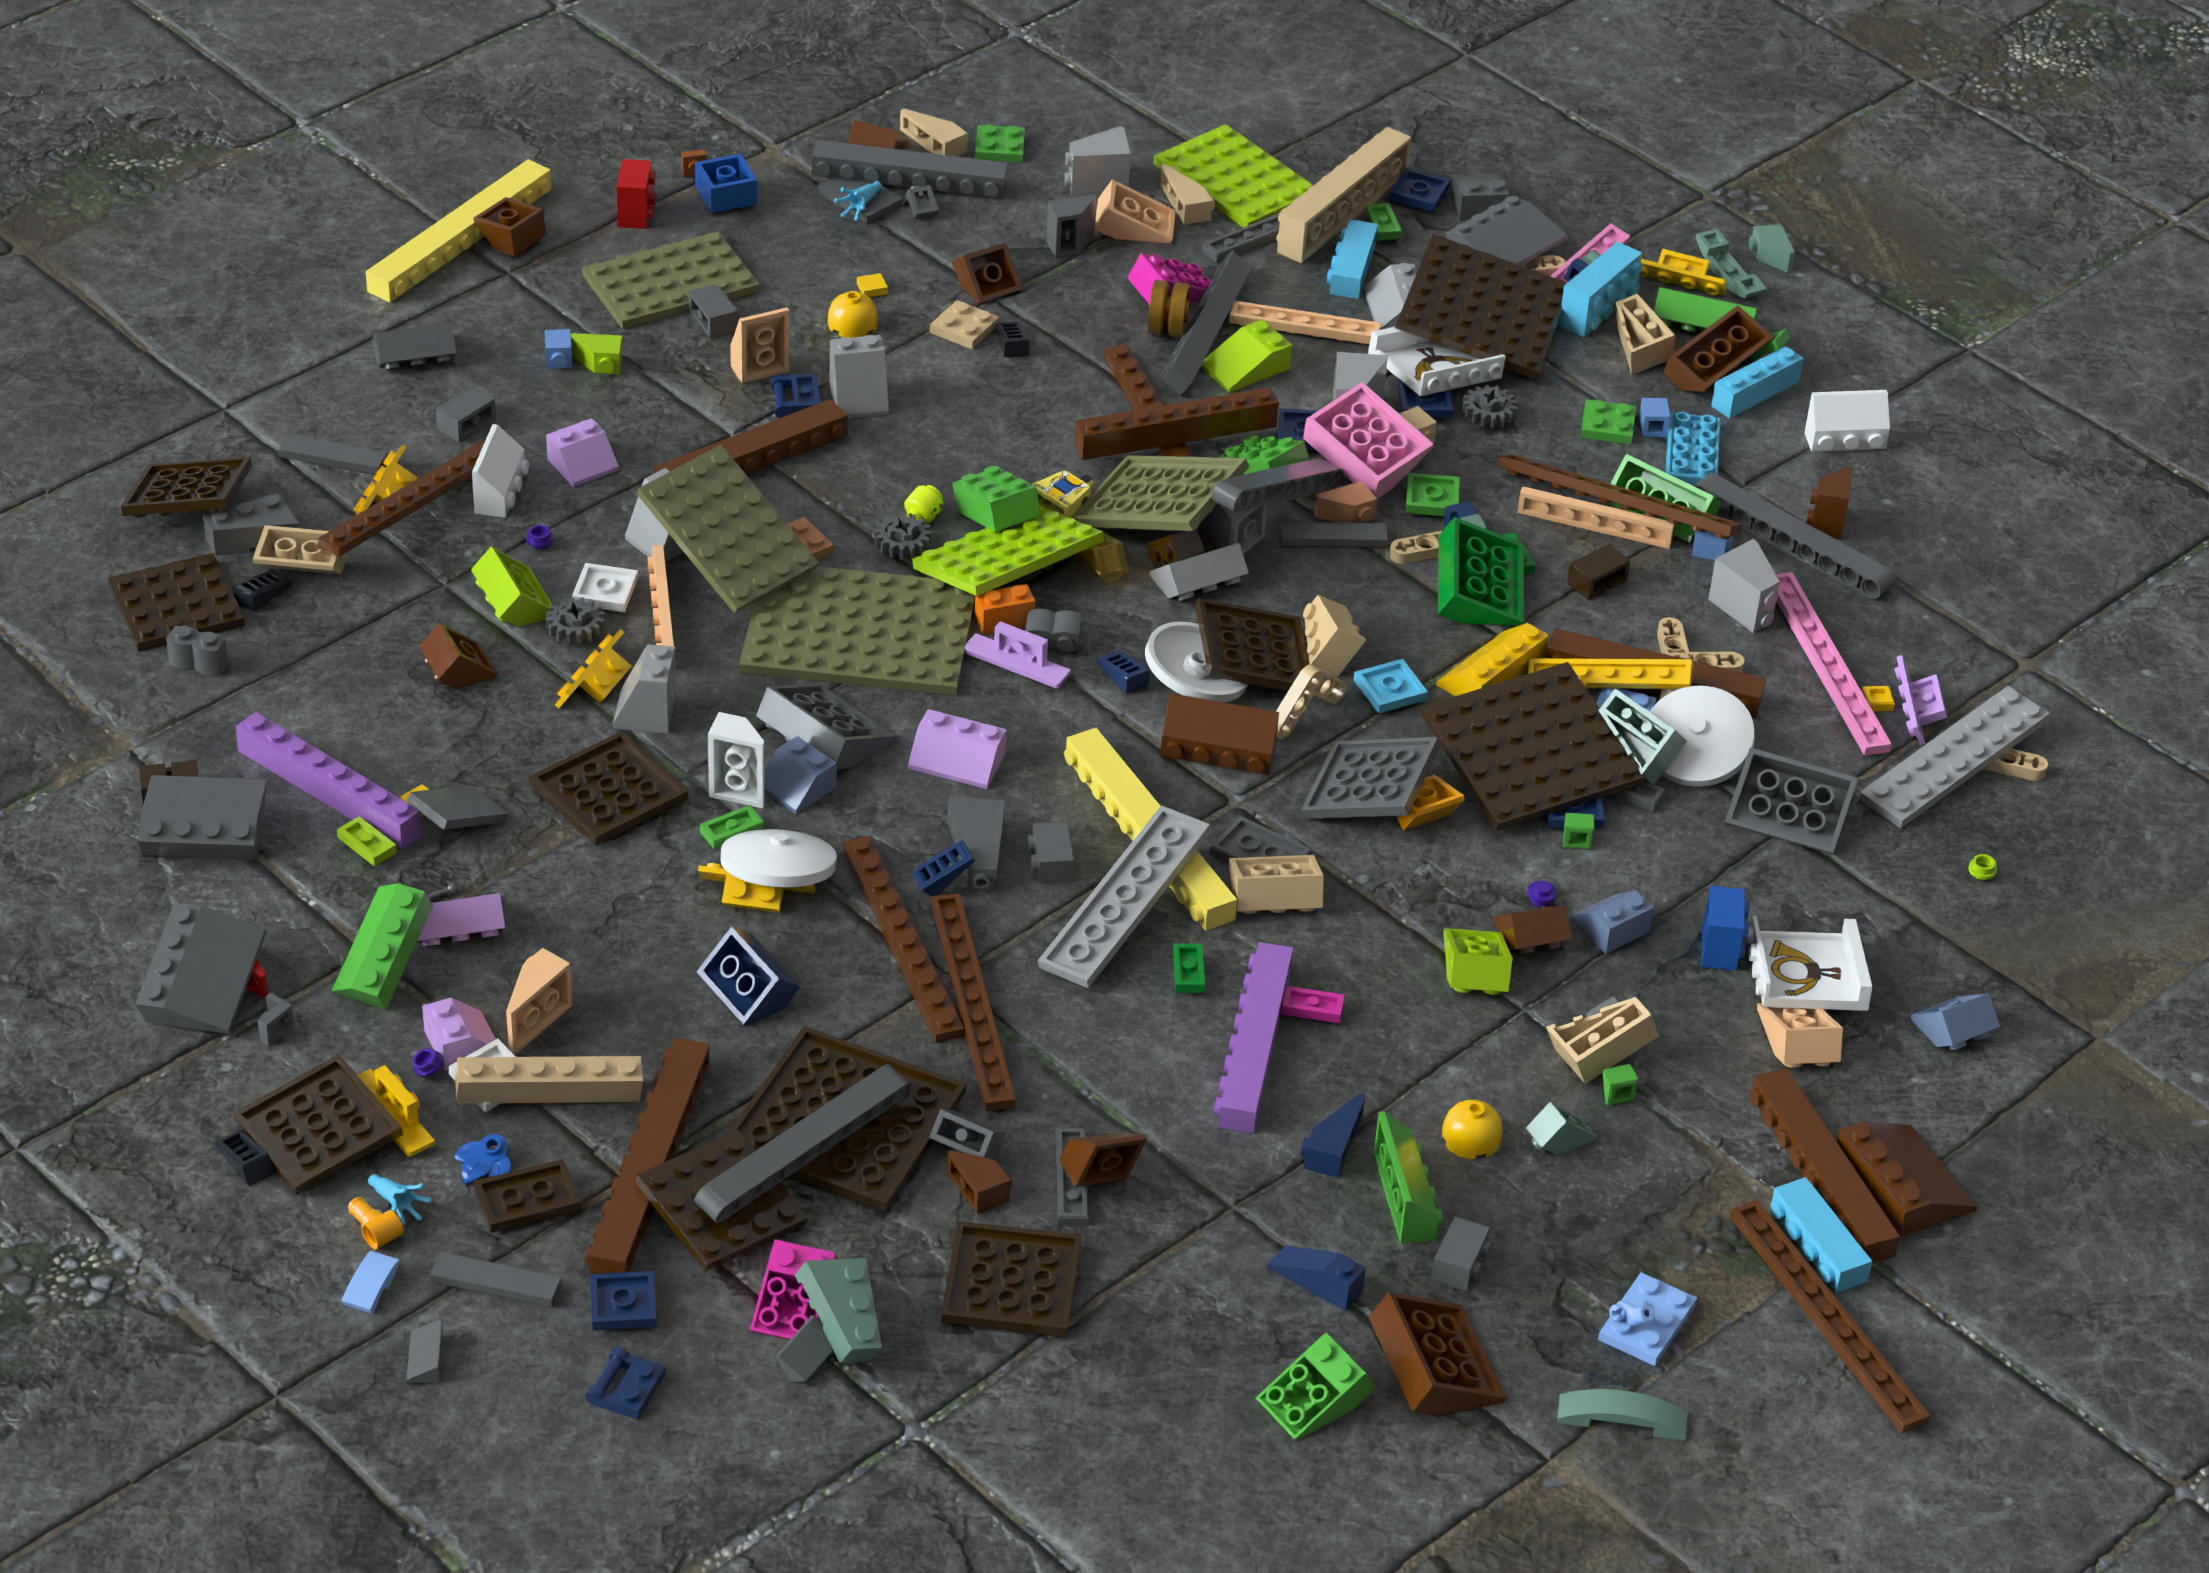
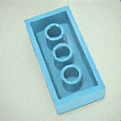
M1616 242L1564 286L1561 306L1563 310L1560 315L1559 326L1585 337L1616 311V302L1637 294L1639 290L1638 278L1643 266L1641 263L1642 252Z

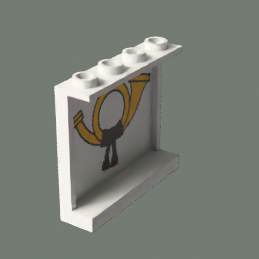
M1395 327L1372 331L1368 354L1388 355L1387 369L1419 396L1502 378L1506 357L1503 354L1478 359L1396 329Z
M1752 916L1751 927H1749L1748 938L1745 939V943L1750 944L1749 961H1753L1752 976L1757 978L1756 995H1761L1763 1007L1869 1010L1872 983L1856 919H1844L1842 933L1760 931L1757 916Z

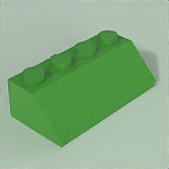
M1659 287L1654 313L1668 328H1671L1673 324L1682 326L1681 330L1696 333V330L1704 331L1739 304ZM1739 305L1758 322L1757 308Z
M1628 454L1625 455L1610 483L1715 516L1723 504L1715 496ZM1614 501L1609 503L1621 510L1644 515L1643 510L1637 508L1636 510H1627L1621 508L1620 503ZM1659 516V517H1658L1659 519H1663V520H1667V519H1668V518L1663 517V516ZM1686 523L1682 525L1675 524L1674 536L1689 543L1694 541L1696 531L1691 529V525Z
M399 883L378 887L333 986V994L381 1009H387L433 907L425 891Z
M1379 1112L1374 1157L1400 1244L1437 1240L1438 1227L1443 1225L1441 1209H1436L1435 1189L1428 1184L1429 1172L1427 1164H1422L1421 1144L1420 1142H1415L1410 1128L1388 1113Z

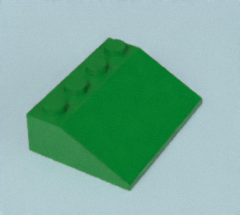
M1454 517L1439 535L1438 615L1462 624L1522 625L1524 623V544Z

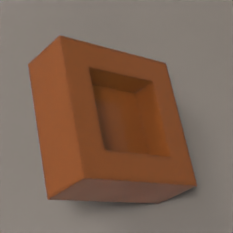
M705 149L681 152L683 177L695 176V162L707 160Z

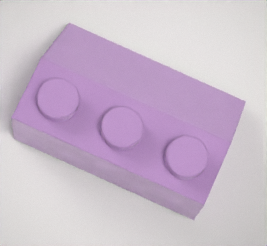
M928 709L918 726L908 762V769L987 789L1006 755L1007 729Z
M500 893L432 903L433 907L417 942L422 941L423 946L440 944V938L452 937V942L469 940V934L481 932V938L499 935L498 929L505 928Z

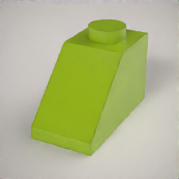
M571 333L572 357L594 373L620 374L623 358L621 335Z

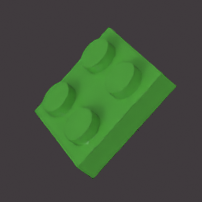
M978 125L975 159L1023 163L1025 128Z
M1586 399L1580 438L1631 444L1636 406L1626 403L1618 404Z
M1408 473L1405 513L1445 517L1446 506L1459 504L1460 477Z

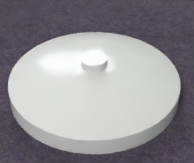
M1171 622L1159 626L1152 632L1145 648L1146 661L1154 675L1170 689L1184 696L1219 702L1235 700L1246 691L1248 684L1208 676L1199 624Z
M1691 686L1678 689L1663 697L1650 710V713L1675 729L1687 740L1662 774L1663 777L1685 786L1702 787L1723 782L1743 768L1750 747H1754V724L1748 709L1738 698L1722 689L1709 686Z
M777 829L748 831L730 837L721 847V865L728 873L741 880L764 886L799 887L812 885L826 880L836 869L837 855L831 845L817 837L796 831Z

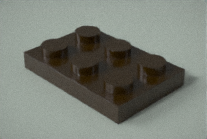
M564 1159L473 1181L474 1191L491 1233L582 1210L581 1200Z

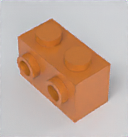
M1027 584L990 590L975 596V620L983 635L995 633V627L1000 621L1016 628L1026 627L1028 611L1035 609V599Z

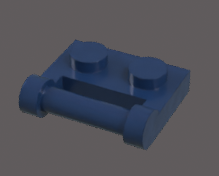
M816 374L777 375L771 379V388L775 393L776 400L774 413L778 418L820 403ZM786 388H792L793 401H786L784 391Z
M615 1347L609 1355V1363L596 1384L589 1387L585 1398L594 1406L639 1420L666 1375L665 1366L631 1355L622 1347ZM619 1369H626L627 1372L613 1395L606 1393Z

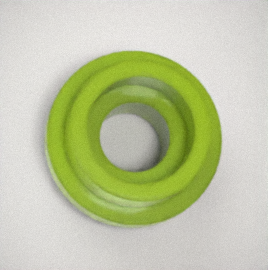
M1979 854L1970 861L1968 870L1977 879L1988 880L1996 876L1997 865L1991 856Z

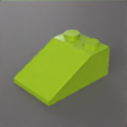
M1262 319L1240 328L1208 355L1200 367L1230 393L1289 370L1291 366L1292 344Z
M1444 928L1446 972L1450 988L1463 993L1471 992V989L1483 990L1484 993L1498 995L1500 991L1509 992L1512 956L1501 932Z

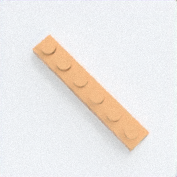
M1234 301L1229 318V323L1246 326L1263 319L1275 330L1286 331L1292 334L1311 335L1313 337L1332 338L1339 341L1358 342L1364 345L1370 344L1372 331L1381 329V323L1240 301Z
M1522 487L1518 505V513L1667 549H1670L1675 524L1669 523L1667 520L1528 487Z
M663 545L652 546L653 556L648 557V573H654L649 574L650 590H655L651 591L652 607H657L653 608L654 625L659 624V626H655V642H661L656 643V645L674 646Z

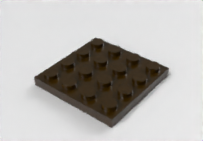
M251 457L148 464L120 506L122 516L141 518L148 514L168 516L174 512L194 514L200 510H210L211 512L223 511L228 507L251 470Z
M214 553L108 578L109 588L138 652L167 645L166 638L175 626H188L199 632L213 633L245 626L242 611Z
M1198 598L1195 608L1208 676L1289 691L1301 670L1310 664L1300 617Z
M622 731L529 776L530 786L595 846L688 799V790Z
M339 1054L233 1113L235 1122L270 1154L274 1169L296 1195L403 1135L401 1125Z
M739 1130L639 1173L635 1180L637 1186L704 1272L805 1226L808 1220L807 1215L781 1183L720 1223H716L694 1202L696 1194L703 1186L755 1152Z
M958 1221L941 1312V1323L1067 1337L1082 1235Z

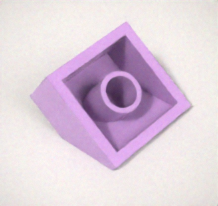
M592 418L546 435L547 460L572 487L619 471L618 463L605 431Z
M453 998L422 1006L424 1032L433 1049L442 1056L444 1071L449 1070V1066L457 1062V1057H466L496 1040L479 1009Z

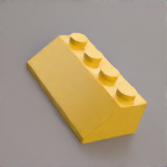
M1529 623L1505 630L1437 680L1436 686L1453 696H1458L1526 675L1530 658L1546 659L1549 635Z

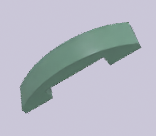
M1718 229L1696 234V240L1704 259L1710 260L1709 267L1717 278L1726 280V288L1743 298L1766 293L1767 288L1755 273L1747 275L1728 252L1730 243Z
M1587 1389L1560 1394L1557 1423L1589 1427L1590 1419L1652 1427L1654 1428L1653 1436L1685 1441L1688 1412L1670 1402L1637 1392L1615 1389Z

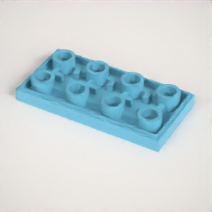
M1670 412L1665 473L1692 485H1695L1708 474L1718 475L1721 418L1712 415L1699 416L1686 412Z

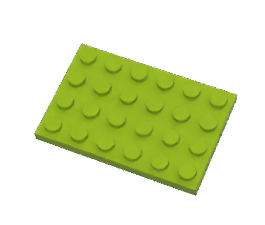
M1226 124L1154 156L1153 164L1160 169L1161 165L1167 164L1205 187L1209 196H1212L1214 199L1215 208L1243 228L1280 214L1296 198L1302 196L1310 187L1314 186Z
M1039 505L1041 513L1039 517L996 532L986 527L978 532L967 533L964 538L946 542L944 546L935 550H927L921 556L912 560L915 570L978 596L1104 542L1103 531L1093 528L1091 525L1083 524L1073 518H1068L1059 514V512H1053Z

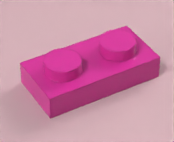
M1286 986L1281 1014L1340 1023L1345 995Z

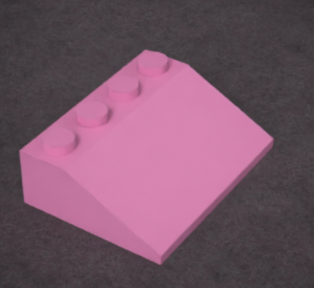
M1363 382L1308 417L1303 439L1331 464L1343 469V474L1353 483L1362 481L1377 499L1392 490L1434 446L1429 439Z

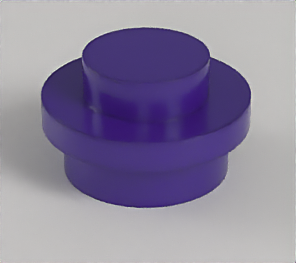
M535 525L529 529L526 541L531 547L543 549L552 544L553 534L547 526Z
M1536 881L1528 887L1530 901L1536 906H1549L1556 898V888L1549 882Z
M430 1048L420 1050L413 1058L414 1071L420 1077H429L436 1074L443 1063L440 1053Z

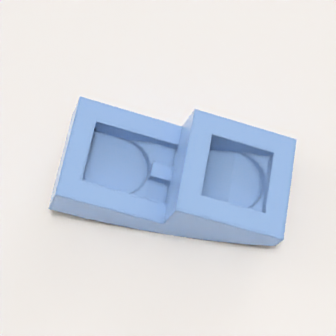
M370 1251L351 1279L341 1300L345 1306L373 1314L383 1290L389 1289L400 1260Z

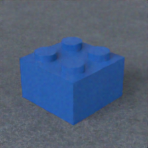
M742 154L695 162V187L711 213L745 208L757 204V179Z
M1710 885L1702 927L1701 967L1736 971L1738 959H1744L1745 942H1742L1744 938L1747 939L1749 934V921H1744V918L1748 919L1750 902L1745 901V889Z

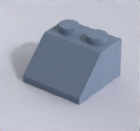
M798 736L779 747L765 768V793L795 814L837 788V763Z
M1637 891L1612 895L1570 915L1569 920L1606 954L1650 933L1654 907Z
M1989 993L1957 996L1910 1015L1915 1025L1936 1047L1949 1046L1950 1050L1966 1046V1040L1973 1038V1040L1990 1036V1030L2000 1027Z

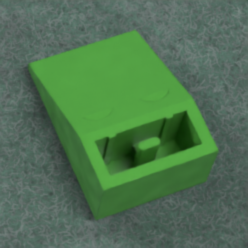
M1257 435L1245 438L1243 440L1244 443L1238 446L1227 448L1225 453L1218 457L1246 458L1250 467L1244 474L1309 460L1304 441L1293 440L1292 438L1275 439L1274 436L1258 438Z
M1325 1333L1264 1389L1256 1399L1297 1441L1354 1410L1377 1387L1355 1361Z

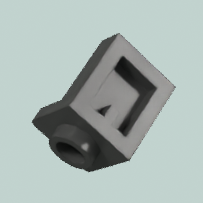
M917 185L907 189L904 203L905 205H910L914 219L938 214L939 209L930 185L923 187Z
M273 993L266 996L268 1012H265L258 1019L260 1041L267 1046L273 1044L294 1027L292 1005L287 1000L281 999Z

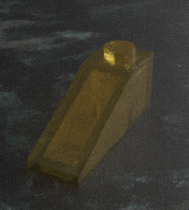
M1103 533L1104 542L1080 551V553L1096 576L1107 582L1116 581L1121 578L1122 574L1129 572L1122 542Z

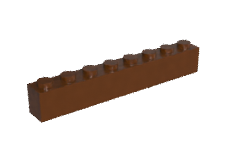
M1260 388L1252 391L1236 392L1223 396H1213L1205 399L1075 420L1074 446L1083 461L1277 427L1279 402L1271 388Z
M829 399L653 467L654 473L664 468L672 471L707 451L722 445L743 472L749 474L847 436L848 415Z
M1557 628L1554 629L1546 653V659H1684ZM1692 661L1693 674L1691 686H1709L1722 689L1738 698L1748 709L1751 717L1757 718L1767 678ZM1629 688L1658 696L1661 695V689Z
M1784 1068L1754 1076L1753 1086L1750 1090L1751 1102L1755 1107H1758L1766 1125L1771 1127L1777 1136L1779 1145L1785 1148L1791 1157L1794 1168L1798 1169L1802 1176L1809 1180L1869 1256L1872 1263L1894 1258L1899 1243V1234L1788 1069Z

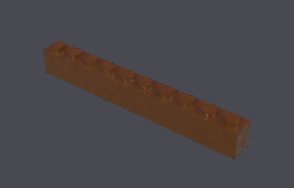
M675 1037L671 1048L665 1049L662 1062L663 1068L662 1070L658 1069L656 1072L654 1091L650 1090L648 1092L646 1111L641 1112L638 1118L637 1134L632 1133L629 1154L628 1156L624 1155L621 1161L620 1177H615L613 1180L611 1200L606 1199L602 1213L603 1220L596 1223L594 1243L587 1246L585 1263L589 1264V1277L590 1274L631 1272L655 1209L635 1183L636 1176L675 1157L710 1066L709 1043Z

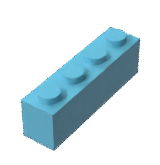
M1349 219L1347 228H1342L1340 242L1337 243L1336 256L1333 255L1331 269L1328 270L1326 283L1330 284L1331 295L1359 299L1375 249L1378 224Z
M1784 346L1715 382L1711 406L1729 419L1799 383L1804 358L1792 349Z
M1805 1177L1776 1187L1770 1204L1771 1212L1786 1228L1789 1237L1795 1240L1803 1250L1806 1259L1814 1264L1820 1272L1823 1281L1828 1283L1835 1293L1867 1283L1872 1260L1809 1180Z

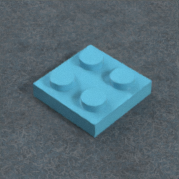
M1403 659L1354 672L1355 683L1378 713L1427 700L1428 691Z

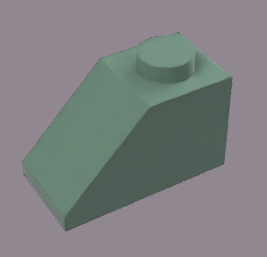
M1782 224L1754 226L1753 234L1749 237L1748 243L1749 249L1753 251L1756 259L1784 272H1792L1795 251Z
M1549 1102L1526 1127L1533 1136L1531 1142L1540 1151L1545 1152L1548 1150L1556 1155L1590 1144L1598 1138L1581 1117L1552 1102Z

